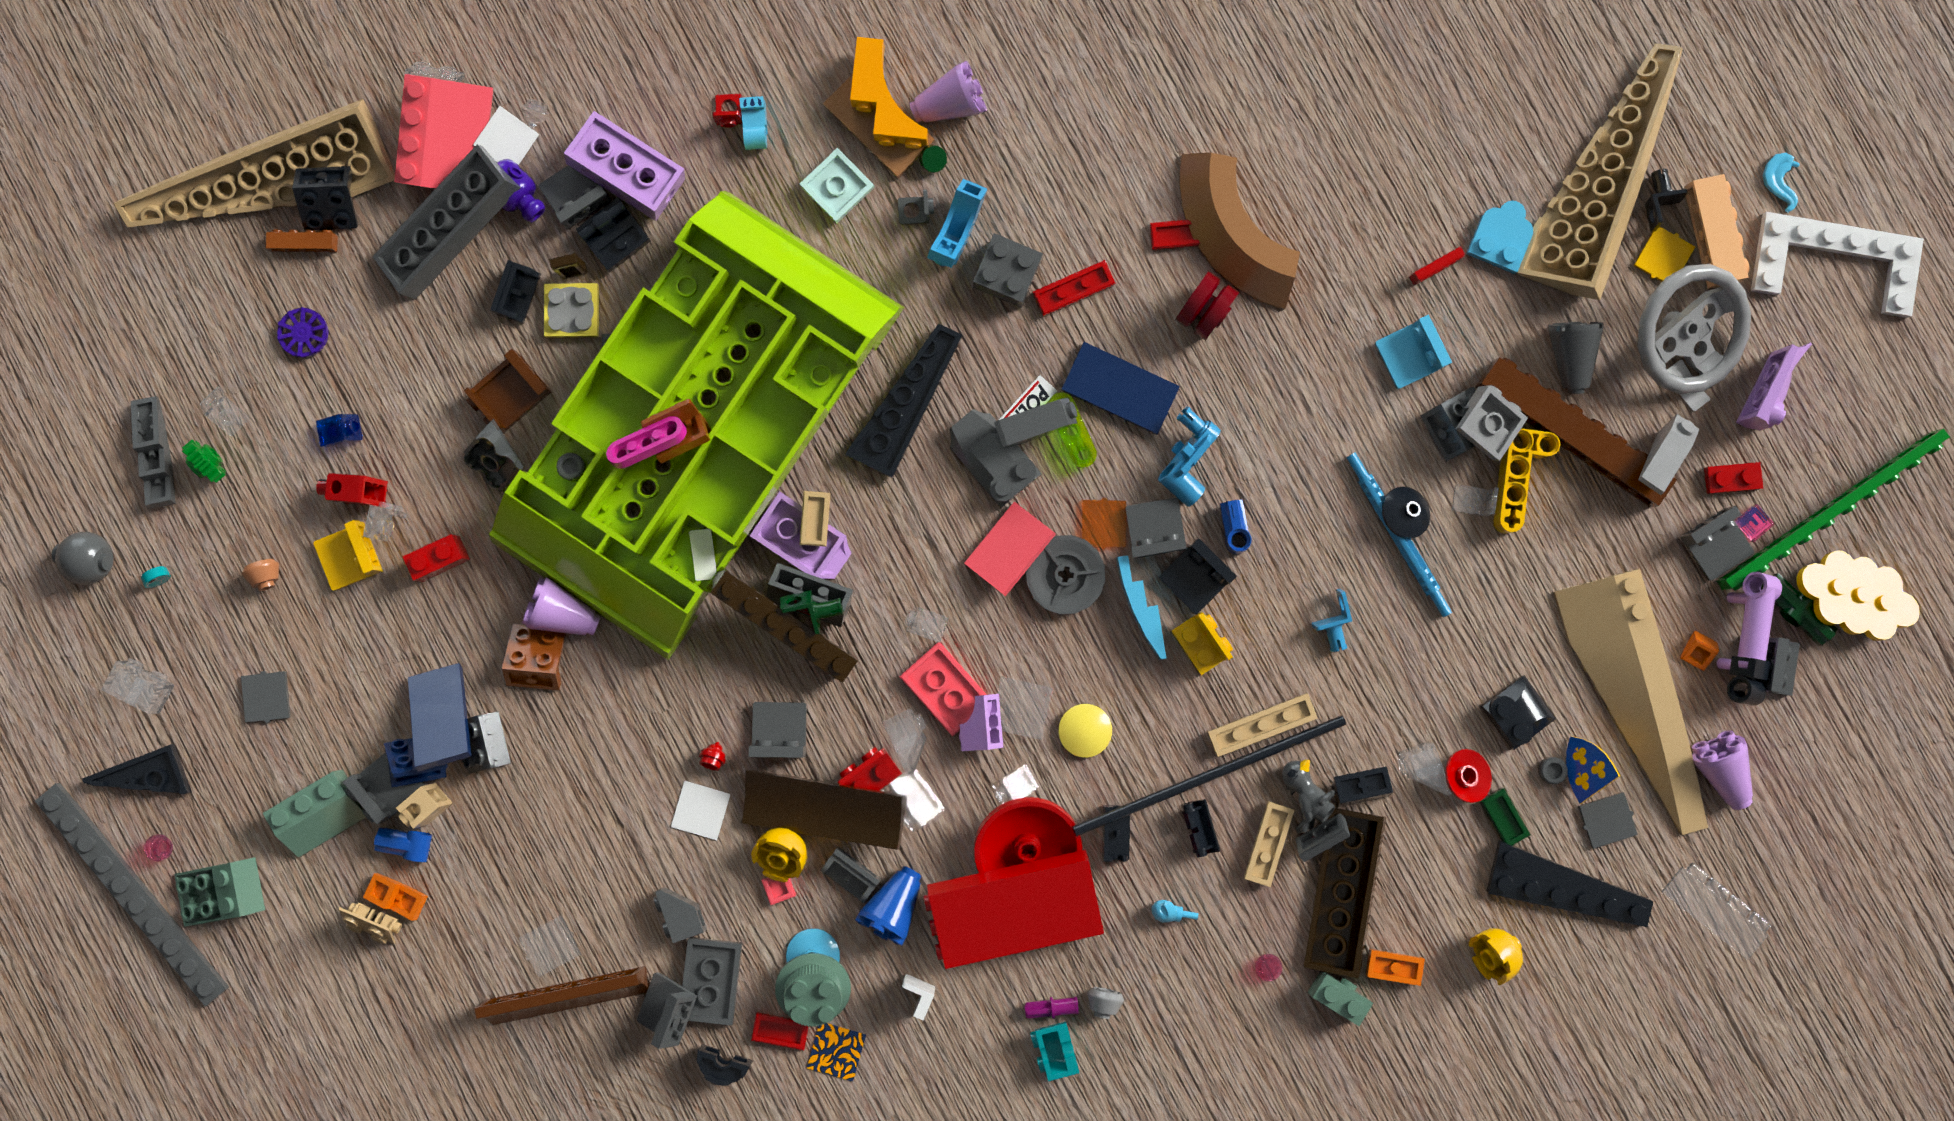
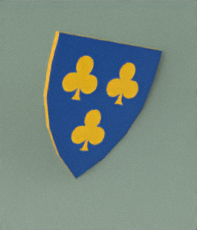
M1570 736L1566 751L1567 775L1579 804H1582L1620 777L1608 755L1597 745L1585 739Z

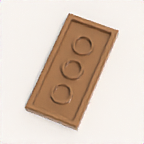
M852 74L823 103V106L887 169L899 178L919 158L920 152L926 146L912 149L901 143H895L894 146H884L879 144V141H875L873 131L876 109H872L871 112H860L856 110V107L851 106ZM895 101V103H896L897 106L903 111V113L906 114L911 120H913L914 122H916V121ZM929 133L927 146L935 142V139Z

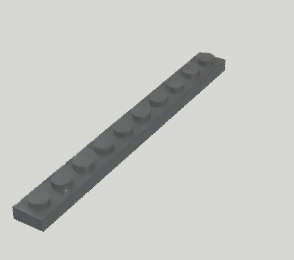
M61 783L54 784L35 800L37 805L205 1007L230 988Z

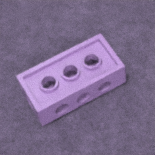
M593 111L564 152L565 161L568 166L601 185L604 189L654 221H657L685 180L684 168L595 111ZM600 150H607V151H608V152L605 153V154H598V153H597V152L600 151ZM623 164L630 165L627 169L620 168ZM647 178L653 180L651 183L642 182L644 179Z

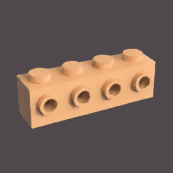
M1725 174L1693 180L1684 186V189L1688 191L1686 199L1701 263L1712 264L1731 272L1738 282L1749 278V263L1743 255V238L1737 230V212L1731 204V186L1726 181ZM1706 280L1707 289L1720 287Z

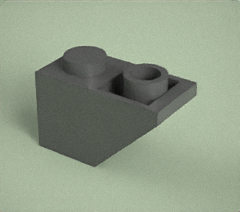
M666 887L660 888L655 892L654 903L657 911L663 913L665 922L662 924L663 930L667 938L671 937L672 943L704 933L707 930L698 903Z

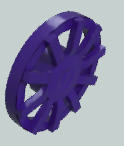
M303 307L288 311L278 322L277 339L282 348L293 356L300 358L314 356L327 343L329 334L327 323L319 313L312 309ZM301 313L300 322L296 320L295 314ZM310 313L313 316L306 323L305 314ZM317 318L321 325L312 327L311 324ZM291 319L294 325L290 326L286 322ZM287 328L291 330V333L283 334V329ZM322 329V338L316 336L315 331ZM292 337L293 339L286 345L284 339ZM313 339L320 341L316 348L311 344ZM296 342H299L298 352L291 350ZM303 344H307L310 349L309 352L302 353Z

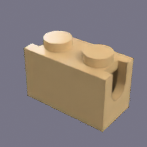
M434 783L418 788L396 809L400 812V820L407 827L411 826L414 829L430 824L453 803L440 787Z

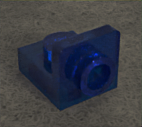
M338 414L316 421L320 447H330L347 441H361L363 439L361 424L357 414Z

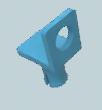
M1340 588L1336 589L1341 615L1311 623L1312 627L1317 631L1326 630L1331 652H1338L1339 648L1341 650L1347 649L1342 625L1352 622L1346 593Z

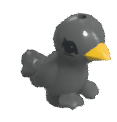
M1306 759L1303 761H1290L1284 766L1282 771V779L1286 789L1290 790L1291 795L1297 792L1299 796L1302 821L1296 827L1297 833H1306L1312 829L1315 819L1324 823L1335 809V806L1330 801L1335 796L1336 791L1331 790L1325 793L1313 783L1309 771L1310 760Z

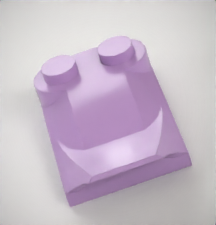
M1811 343L1800 347L1791 344L1770 353L1736 423L1746 428L1761 431L1771 428L1774 424L1779 425L1786 415L1783 401L1790 385L1792 371L1812 345Z
M779 491L750 534V537L807 574L822 579H835L851 555L847 536L828 524L827 547L799 545L802 506Z

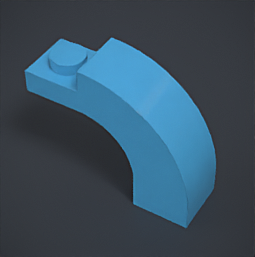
M965 179L961 181L956 189L943 227L929 250L928 259L933 260L940 266L950 268L957 264L980 212L987 188Z

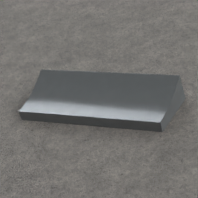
M477 144L372 257L399 294L417 299L501 210L509 197L521 187L498 165L483 146Z

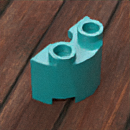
M1066 1021L1030 1032L1033 1047H1039L1041 1056L1037 1057L1040 1073L1046 1072L1048 1082L1080 1073Z

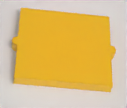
M1659 226L1650 235L1633 266L1649 274L1651 279L1656 278L1662 282L1666 277L1685 266L1695 246L1679 238L1678 233L1672 234Z

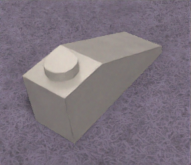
M1678 414L1657 433L1638 480L1662 495L1694 445L1699 428Z

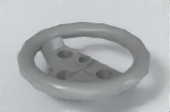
M1712 264L1685 266L1666 277L1648 298L1639 320L1637 347L1644 370L1658 386L1678 394L1703 392L1724 380L1740 361L1750 336L1751 310L1745 289L1731 272ZM1703 280L1720 286V288L1704 292L1683 311L1668 313L1662 322V328L1655 333L1656 323L1662 308L1676 290L1690 282ZM1707 305L1708 311L1707 314L1703 317L1702 311L1703 308ZM1733 311V333L1722 356L1715 351L1710 341L1714 322L1724 313ZM1668 338L1669 344L1667 348L1664 350L1663 343L1665 339ZM1699 342V349L1694 354V346ZM1675 355L1684 356L1687 364L1700 375L1687 378L1669 373L1665 363Z

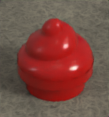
M719 742L701 750L699 764L704 768L719 771L720 767L724 766L726 762L725 753L722 751L723 748Z

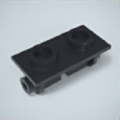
M1206 799L1184 803L1181 813L1184 815L1187 829L1192 831V834L1189 836L1193 853H1196L1197 858L1207 856L1209 853L1220 852Z

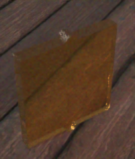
M1102 498V500H1082V539L1087 540L1093 547H1101L1103 550L1106 547H1126V501L1107 500L1106 498Z

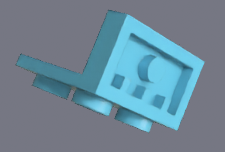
M1429 314L1418 319L1413 324L1375 342V346L1397 389L1403 388L1452 363Z

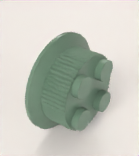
M808 953L793 958L783 966L776 979L775 994L781 1009L794 1022L804 1026L807 1025L808 1027L822 1026V1024L825 1025V1023L831 1022L846 1007L851 994V983L847 971L837 960L824 954Z

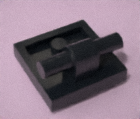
M618 197L576 228L578 234L608 272H611L651 242L650 238Z

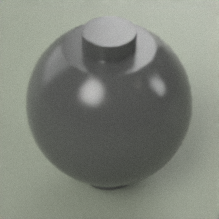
M92 532L71 534L52 550V560L60 574L75 584L90 585L97 583L109 574L113 566L114 556L111 546L103 537Z

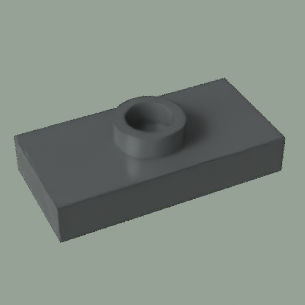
M1341 813L1337 814L1295 839L1299 857L1306 862L1350 837V833L1344 816Z

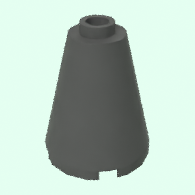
M1604 322L1548 324V332L1563 389H1568V394L1584 393L1585 388H1590Z

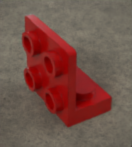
M874 747L861 757L864 762L858 767L853 763L839 773L842 778L837 783L839 786L848 785L879 791L900 776L902 772L884 747L879 751Z

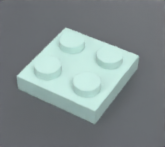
M838 148L799 184L836 224L875 188L874 184Z

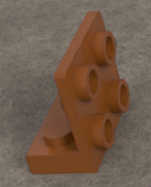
M514 624L502 665L506 686L559 691L561 677L558 666L566 633L527 628L526 625Z

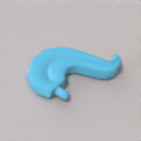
M1780 153L1775 154L1765 165L1763 180L1764 185L1772 194L1787 203L1788 206L1785 212L1788 213L1797 206L1798 197L1784 183L1783 178L1791 170L1792 166L1799 167L1800 164L1793 161L1794 157L1792 155Z

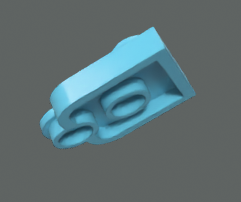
M1508 201L1501 208L1487 210L1480 218L1466 254L1516 274L1533 235L1532 224L1525 219L1526 210L1524 206L1517 201Z

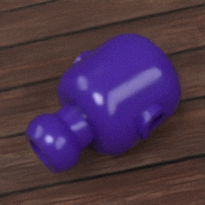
M500 160L497 162L498 165L521 187L509 197L502 209L508 212H514L519 209L525 221L531 223L536 221L545 212V205L541 200L533 197L536 191L535 182L513 160Z

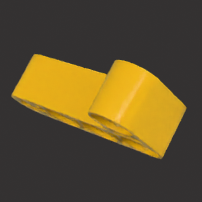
M1521 429L1517 436L1523 440L1522 448H1517L1512 442L1501 458L1493 520L1494 527L1498 532L1509 534L1523 527L1532 458L1544 459L1559 451L1560 440L1554 433ZM1541 439L1549 443L1550 448L1548 452H1544L1540 448ZM1512 462H1516L1520 467L1518 475L1513 474L1510 470ZM1509 488L1514 489L1517 493V498L1514 502L1510 501L1507 497ZM1509 517V520H1513V525H1509L1504 519Z

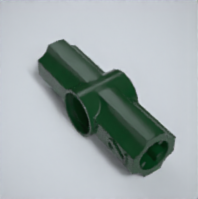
M1775 573L1773 576L1777 577L1782 584L1781 595L1774 603L1780 609L1781 616L1793 626L1800 627L1816 644L1823 645L1830 641L1838 630L1835 625H1826L1820 622L1814 612V600L1804 596L1800 591L1798 592L1779 573Z

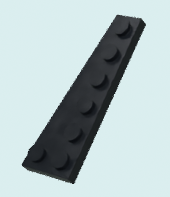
M1499 840L1486 890L1488 894L1643 927H1648L1654 902L1650 898L1609 884L1606 881L1591 877L1578 870L1560 865L1555 861L1537 856L1529 851Z

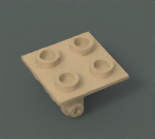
M359 902L357 904L352 903L348 910L339 907L338 910L343 918L342 920L347 924L346 927L349 930L359 934L362 931L372 934L371 938L381 944H386L387 941L395 944L396 941L392 934L393 932L398 934L402 927V924L398 922L399 919L387 914L384 916V913L380 912L373 922L376 909L371 910L370 907Z

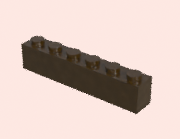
M724 567L719 569L706 588L719 600L842 683L858 662L851 654L822 634L816 635L813 628L791 613H781L778 604Z

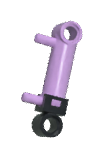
M1752 572L1745 577L1743 581L1744 593L1729 592L1727 594V601L1729 603L1745 604L1738 656H1732L1731 659L1719 658L1717 660L1718 668L1730 670V675L1736 676L1731 679L1727 686L1729 698L1736 703L1751 706L1759 705L1766 697V687L1760 680H1769L1771 662L1766 661L1774 603L1782 592V584L1777 577L1760 572Z

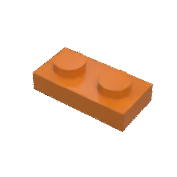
M1369 949L1365 976L1421 986L1425 959L1423 957Z

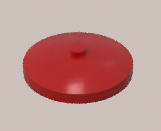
M1023 797L1005 802L992 810L978 828L974 841V857L979 873L1081 851L1080 835L1076 837L1072 826H1075L1076 823L1062 807L1046 799Z

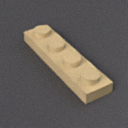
M1305 693L1207 731L1216 756L1220 757L1318 719L1309 694Z

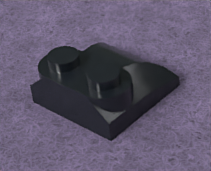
M1525 675L1518 678L1480 706L1511 750L1527 744L1534 735L1556 719Z

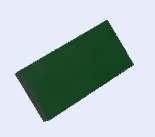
M1504 788L1496 790L1479 801L1501 841L1514 845L1531 835Z

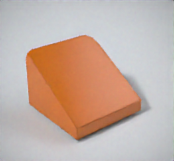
M1694 631L1680 659L1705 671L1719 653V645L1711 638L1698 631Z

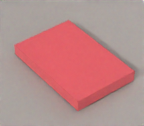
M1013 502L964 564L1006 597L1056 534L1016 502Z
M940 641L900 676L903 682L952 737L960 731L959 724L966 723L971 717L975 696L987 695Z

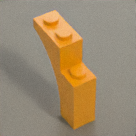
M857 37L850 96L851 106L856 107V110L860 112H871L872 109H876L873 135L874 140L879 141V144L894 146L895 143H901L912 149L927 146L928 129L917 124L904 114L893 100L887 88L883 72L884 40Z

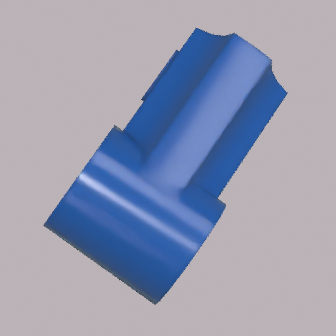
M1243 500L1220 503L1226 548L1230 553L1240 555L1250 547L1252 539L1248 531ZM1241 535L1245 539V546L1242 548L1235 547L1231 542L1232 536Z
M381 827L375 835L374 851L403 856V859L410 861L427 862L432 834L420 831L404 832Z

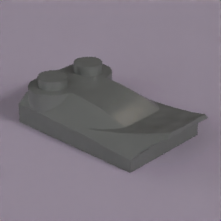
M972 409L949 429L951 434L950 449L997 505L1003 508L1041 476L1042 473L1018 445L1002 446L994 424L996 419L990 413H983Z

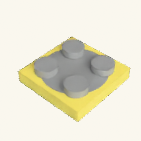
M597 283L544 284V337H599V285Z

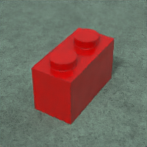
M450 534L402 556L412 580L417 582H424L470 560L460 536Z

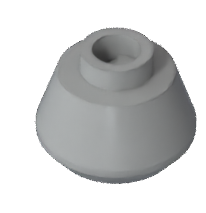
M1093 987L1088 991L1090 1009L1095 1011L1094 1016L1110 1019L1111 1015L1117 1014L1124 1002L1122 993L1115 990Z

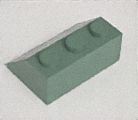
M344 770L332 771L262 813L275 836L297 857L303 856L366 818L362 812L364 808L358 801H353L345 791L347 787L343 781L348 777Z

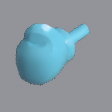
M1167 900L1155 901L1152 905V914L1155 920L1162 923L1180 922L1182 917L1198 920V913L1183 911V907L1175 906Z

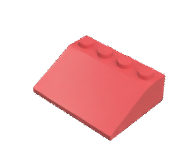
M405 74L394 182L437 188L475 147L473 144L490 120L493 88Z

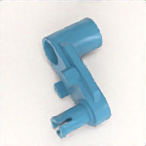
M1187 406L1181 411L1183 415L1179 413L1176 419L1184 424L1193 435L1186 444L1179 440L1172 447L1171 451L1176 456L1162 471L1158 481L1183 504L1190 507L1202 496L1205 487L1188 471L1216 440L1221 430L1211 420L1203 421Z

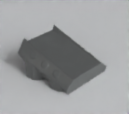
M494 419L464 451L465 455L463 458L465 464L472 470H480L484 474L485 481L491 487L497 488L499 492L524 467Z

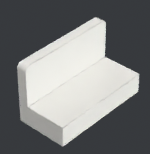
M906 974L902 987L920 995L913 1017L924 1020L934 997L935 986Z

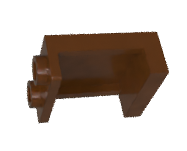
M514 349L509 350L504 355L507 359L471 389L467 387L464 390L468 395V398L465 399L476 412L480 409L486 416L483 419L485 424L488 425L494 419L502 433L509 430L552 393L548 386Z

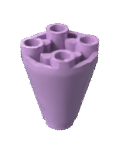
M968 61L953 67L915 97V101L910 103L912 114L918 123L921 121L927 123L974 116L987 111L983 98L979 97L980 94H983L978 79L972 80L971 76H973Z
M539 577L532 596L535 603L529 602L522 623L526 624L527 628L577 635H586L588 633L593 635L601 615L595 614V610L551 579Z
M1728 730L1718 734V738L1695 743L1692 746L1694 764L1725 803L1730 805L1733 810L1749 807L1753 802L1748 746L1745 738L1735 735L1733 731Z

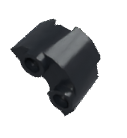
M704 1044L700 1046L697 1052V1064H699L700 1071L704 1074L706 1080L715 1085L728 1086L739 1081L746 1075L753 1060L739 1055H735L731 1060H725L720 1055V1049Z

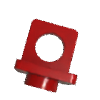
M720 94L715 96L716 112H712V116L717 126L731 128L742 124L739 98H742L741 94ZM731 100L736 103L737 109L736 111H722V104L725 101Z

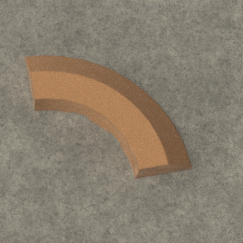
M1216 153L1182 154L1179 180L1182 209L1186 220H1190L1192 223L1188 225L1194 240L1200 241L1198 246L1207 258L1208 263L1218 274H1221L1232 283V286L1237 290L1240 289L1252 296L1253 299L1267 305L1286 309L1296 275L1300 252L1271 240L1249 218L1237 189V158Z

